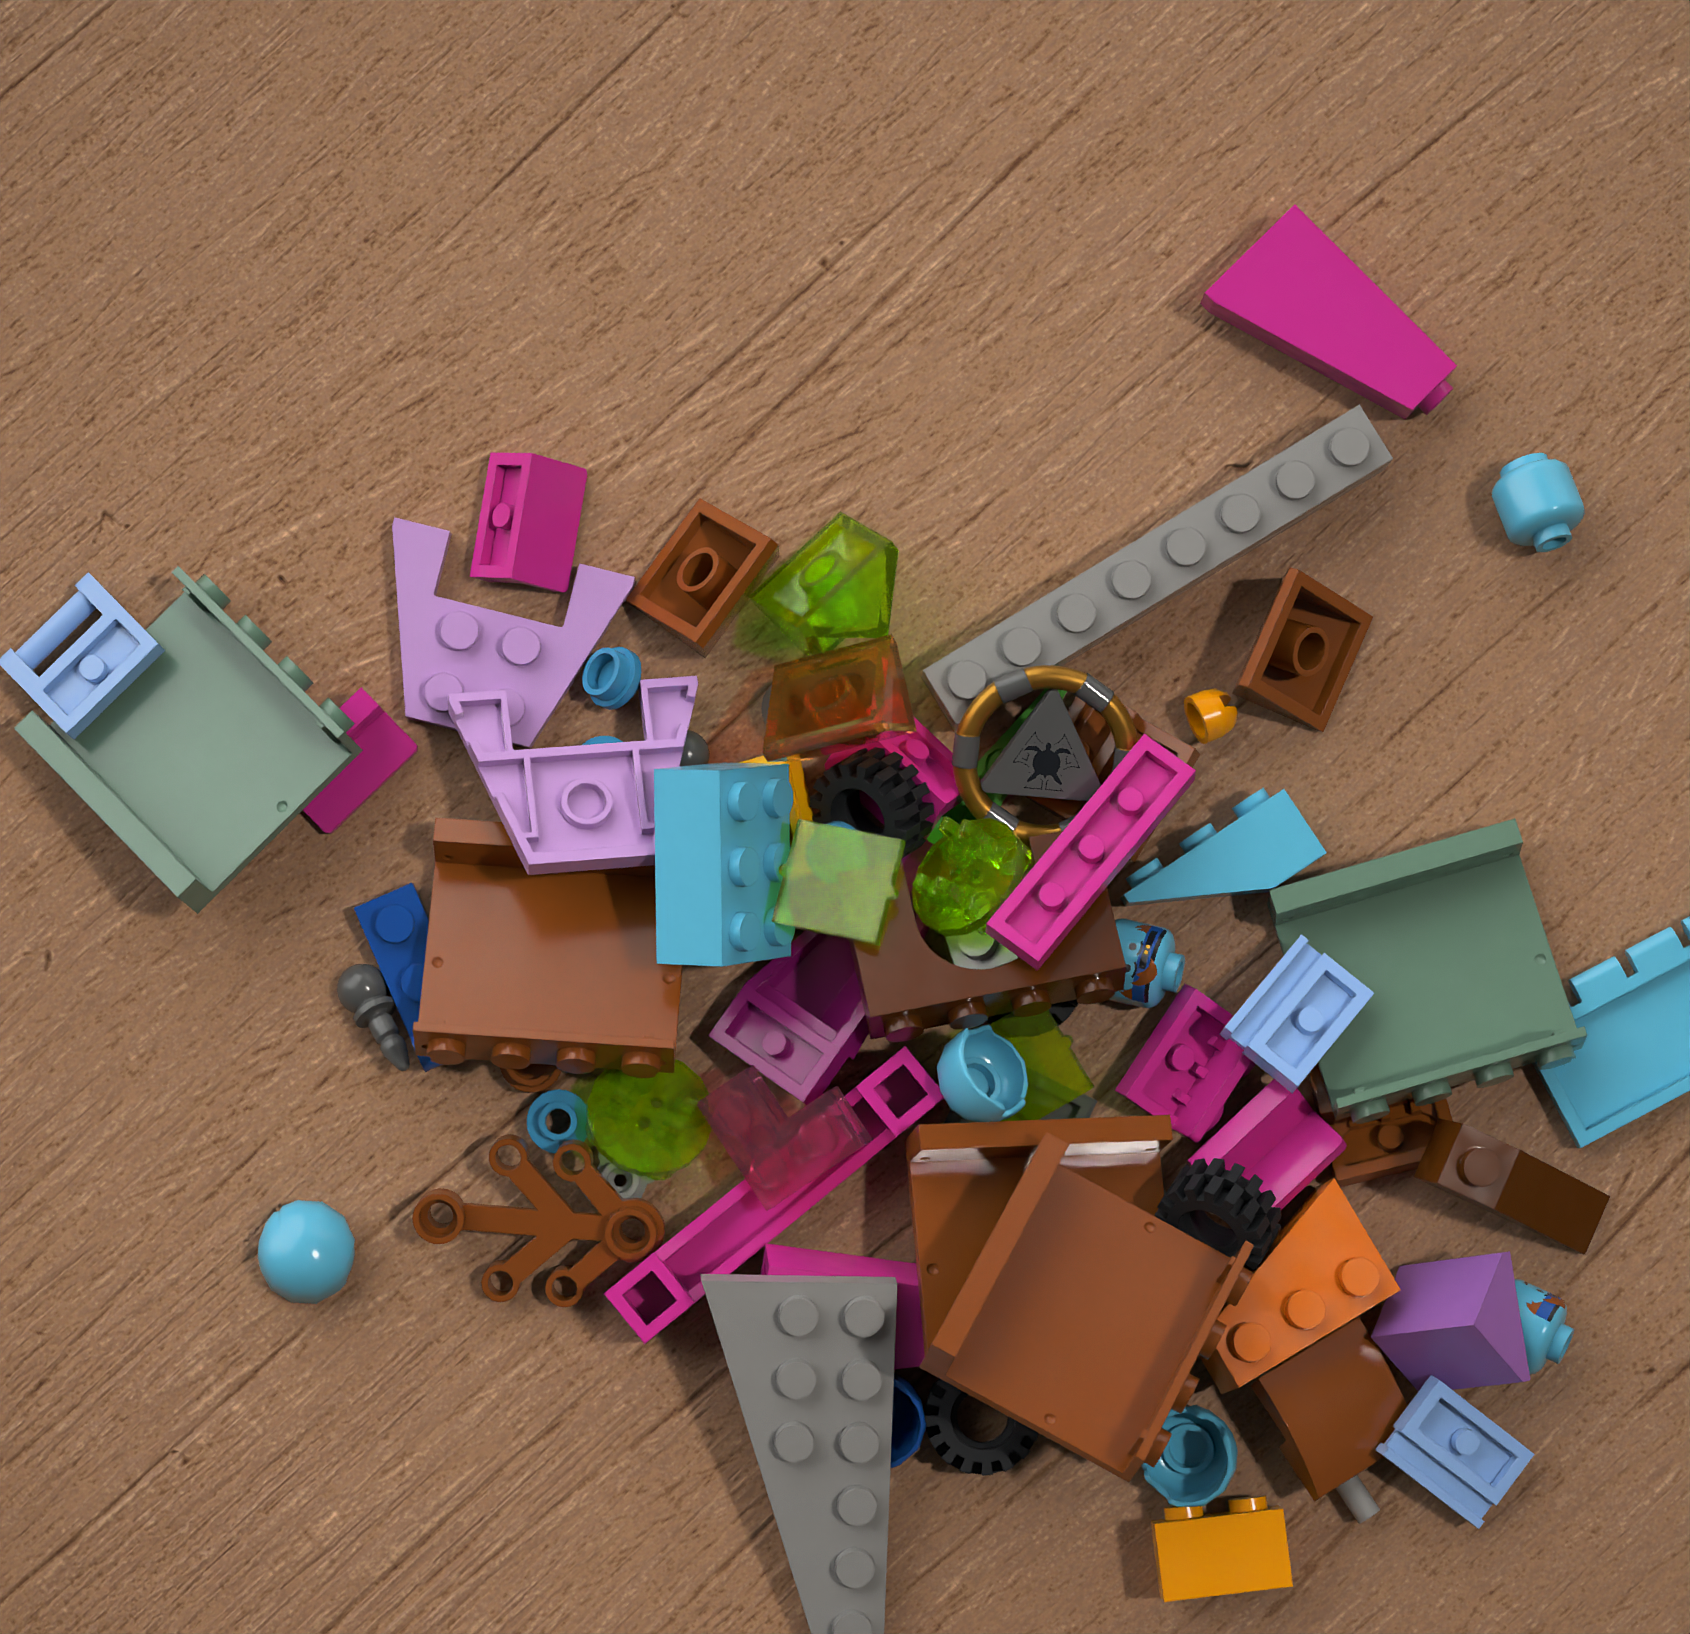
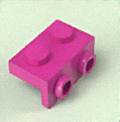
M1184 983L1115 1091L1149 1115H1170L1172 1130L1197 1143L1205 1132L1211 1130L1218 1123L1223 1114L1224 1103L1239 1080L1254 1068L1255 1063L1242 1053L1244 1050L1230 1038L1226 1040L1219 1035L1234 1015L1196 988Z

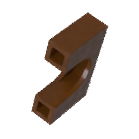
M1063 831L1029 837L1027 859L1029 871ZM902 862L839 874V898L870 1039L886 1037V1040L891 1042H902L923 1034L924 1029L948 1024L953 1029L973 1028L986 1022L989 1016L1013 1012L1018 1017H1029L1049 1010L1052 1006L1051 1004L1077 999L1079 1004H1096L1110 999L1115 995L1116 991L1124 990L1126 964L1107 887L1038 971L1019 957L1008 964L996 968L968 969L942 959L923 940L915 921Z

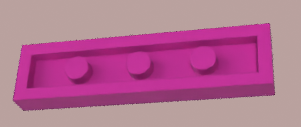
M1143 734L986 923V934L1038 971L1195 781L1196 770L1146 734Z

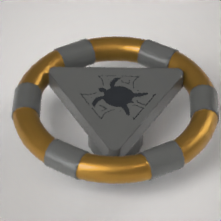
M1056 665L1031 666L1018 669L994 680L972 701L963 714L955 732L952 765L960 796L978 822L1003 840L1028 846L1029 837L1064 831L1076 815L1058 824L1038 825L1023 822L991 801L986 792L1089 801L1101 786L1058 689L1073 693L1100 712L1107 721L1115 742L1112 772L1138 742L1133 720L1114 691L1090 674L1069 667ZM1036 689H1048L980 782L977 772L980 733L989 717L1003 703L1005 704Z

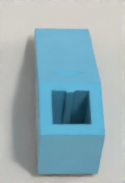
M1262 788L1232 808L1238 819L1218 833L1212 824L1209 823L1180 842L1179 845L1185 854L1165 868L1159 859L1156 858L1127 877L1126 881L1132 889L1120 899L1125 906L1266 893L1321 858L1327 852L1285 789L1270 798L1266 790Z

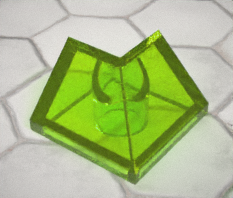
M840 511L761 584L749 598L773 624L817 665L845 638L888 639L899 550L891 540Z

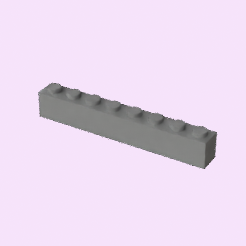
M1359 404L923 669L921 678L955 732L969 705L994 680L1021 668L1040 665L1064 666L1381 473L1388 467L1393 457Z

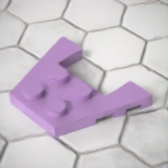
M394 517L392 532L405 716L408 719L457 731L448 711L449 694L506 690L512 745L531 749L572 686L576 675L593 649L597 647L614 616L634 589L635 577L579 563L564 625L558 627L436 596L452 535L451 532Z
M697 676L640 680L638 692L644 741L514 750L506 690L451 693L448 695L449 715L528 875L655 865L654 769L680 767L697 694Z

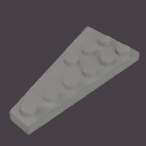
M700 1274L811 1634H884L897 1308L896 1277Z

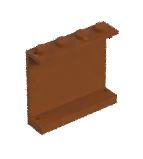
M435 817L433 835L435 868L418 1022L413 1023L416 1056H427L431 1058L432 1062L444 1065L460 1064L465 1059L488 1060L494 1065L505 1069H523L528 1067L530 1063L556 1065L558 1069L574 1074L590 1073L595 1068L619 1069L624 1074L636 1078L655 1077L658 1072L674 1073L683 965L657 964L655 865L528 875L502 822Z
M1170 1115L918 1125L905 1139L925 1355L1046 1132L1069 1144L1059 1163L1060 1165L1154 1216L1159 1209L1157 1208L1158 1204L1164 1197L1160 1151L1173 1140Z
M1046 1132L919 1367L1123 1480L1130 1482L1143 1462L1154 1468L1166 1448L1172 1433L1163 1429L1162 1426L1171 1409L1181 1414L1189 1402L1200 1380L1190 1374L1198 1355L1209 1360L1227 1327V1325L1217 1320L1225 1302L1236 1306L1245 1292L1254 1272L1243 1266L1254 1245L1245 1241L1235 1257L1232 1256L1230 1258L1060 1165L1059 1163L1069 1144Z

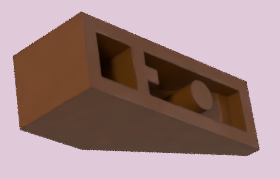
M1440 1118L1414 1175L1416 1179L1584 1255L1610 1198L1609 1195L1509 1144L1463 1123Z

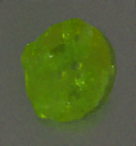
M943 817L938 829L944 836L930 848L919 865L912 884L914 910L923 924L944 936L967 935L974 931L981 935H988L986 934V923L1022 881L1023 874L1031 863V851L1007 824L992 818L970 821L963 819L959 825L953 819Z
M676 1059L674 1073L658 1072L655 1077L636 1078L624 1074L619 1069H605L595 1080L586 1104V1136L596 1146L598 1152L615 1167L638 1176H647L653 1180H666L672 1177L676 1171L689 1166L705 1149L714 1124L712 1098L704 1082L685 1063ZM658 1101L662 1106L655 1108L651 1105V1102ZM645 1121L649 1127L641 1128L638 1122Z

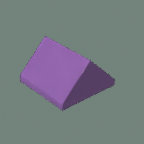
M1510 1251L1408 1264L1399 1267L1395 1281L1401 1290L1386 1299L1371 1338L1417 1391L1421 1389L1430 1375L1442 1381L1452 1390L1530 1381Z

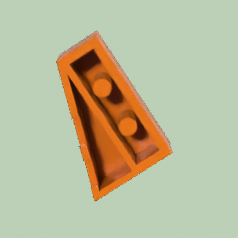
M1335 1178L1315 1187L1304 1200V1204L1284 1228L1279 1231V1234L1256 1270H1252L1254 1272L1238 1304L1233 1306L1225 1302L1217 1320L1227 1325L1209 1360L1199 1355L1221 1394L1240 1388L1401 1290Z

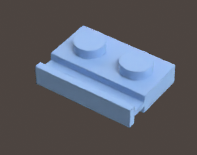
M1302 934L1219 1034L1226 1040L1230 1038L1244 1050L1242 1053L1292 1094L1374 994L1373 991L1327 954L1323 953L1321 955L1307 944L1309 940Z
M1430 1375L1392 1427L1395 1430L1384 1444L1380 1442L1375 1449L1478 1529L1485 1522L1482 1518L1492 1504L1497 1506L1535 1455L1432 1375Z

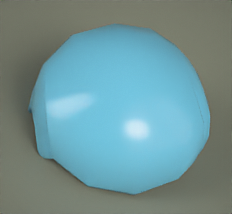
M983 1025L970 1030L965 1028L945 1045L937 1064V1074L940 1092L952 1111L963 1119L973 1122H997L1010 1118L1025 1106L1026 1101L1024 1098L1028 1089L1025 1061L1013 1044L994 1033L990 1025Z
M305 1200L291 1202L282 1206L279 1211L273 1212L265 1223L258 1241L260 1270L272 1291L291 1303L317 1304L339 1292L344 1287L355 1257V1239L344 1215L324 1202Z
M1186 1405L1181 1414L1171 1409L1162 1428L1172 1433L1154 1468L1143 1462L1144 1478L1172 1506H1205L1227 1489L1237 1469L1238 1448L1234 1436L1226 1423L1208 1409L1198 1405Z

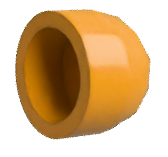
M1216 688L1206 689L1189 695L1184 699L1187 721L1193 734L1202 744H1207L1223 737L1233 729L1237 722V708L1235 706H1227L1231 701V697L1227 692Z

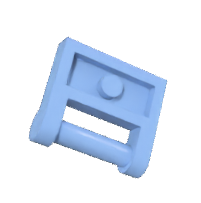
M89 572L75 584L78 591L16 652L10 648L0 657L1 667L73 740L165 651ZM98 609L103 615L39 677L34 669L94 610Z

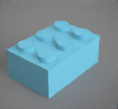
M723 762L654 769L657 964L723 967L791 956V941L795 932V920L791 912L790 877L794 869V854L790 847V811L793 806V789L789 782V764Z

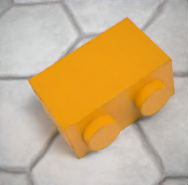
M1266 1495L1229 1499V1511L1203 1514V1506L1164 1507L1165 1519L1151 1520L1160 1598L1164 1602L1293 1587L1283 1508L1279 1505L1267 1506Z

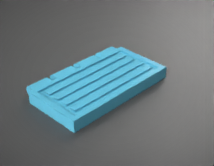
M1689 916L1681 920V925L1690 941ZM1671 927L1625 950L1626 957L1635 974L1627 977L1619 961L1613 956L1569 979L1570 987L1579 1002L1572 1007L1570 1006L1576 1027L1584 1026L1587 1033L1583 1047L1574 1051L1576 1058L1558 1067L1540 1070L1537 1062L1532 1063L1577 1148H1582L1690 1091V945L1683 948L1678 936Z

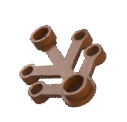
M513 1134L501 1136L495 1141L489 1152V1163L496 1173L509 1177L535 1208L464 1203L457 1193L449 1189L438 1188L422 1196L413 1211L412 1217L413 1226L417 1234L432 1244L448 1243L454 1240L461 1230L535 1236L508 1260L494 1261L484 1272L481 1280L482 1290L489 1299L496 1302L511 1300L520 1289L522 1281L570 1240L599 1241L573 1266L561 1265L550 1273L545 1284V1292L548 1299L559 1307H571L579 1302L586 1286L618 1259L631 1263L644 1261L660 1248L665 1236V1223L659 1210L653 1204L641 1198L623 1199L593 1165V1152L585 1142L572 1139L562 1143L553 1157V1168L561 1179L575 1182L600 1214L575 1212L529 1160L530 1150L526 1141ZM506 1145L514 1146L520 1153V1162L513 1166L505 1165L499 1159L498 1149ZM571 1150L579 1152L584 1158L585 1166L578 1171L567 1169L562 1162V1154ZM436 1203L448 1205L453 1212V1220L448 1223L437 1222L431 1215V1206ZM627 1219H637L644 1225L645 1234L637 1239L629 1238L622 1230V1223ZM496 1271L508 1273L513 1280V1287L506 1291L496 1289L491 1283V1274ZM562 1276L572 1278L577 1286L576 1293L571 1296L559 1294L554 1286L555 1279Z

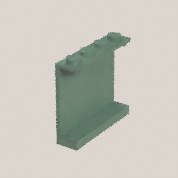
M177 566L172 573L185 585L182 589L184 593L146 629L165 651L74 740L55 721L49 725L34 711L27 714L14 729L181 901L198 914L363 750L346 734L355 723L329 697L318 706L305 693L313 684V681L288 656L277 665L264 652L272 641L246 615L235 623L223 611L231 600L205 574L194 582Z
M1515 818L1269 890L1267 906L1283 956L1302 934L1309 940L1307 944L1321 955L1323 953L1327 954L1374 992L1370 1000L1318 1062L1335 1120L1351 1116L1353 1123L1362 1124L1388 1115L1390 1113L1388 1105L1413 1098L1415 1106L1432 1104L1452 1095L1450 1087L1473 1080H1475L1477 1088L1493 1086L1513 1078L1514 1073L1512 1069L1534 1062H1537L1540 1070L1558 1067L1571 1062L1572 1059L1576 1058L1574 1051L1582 1049L1587 1033L1584 1026L1576 1027L1519 855L1523 840Z

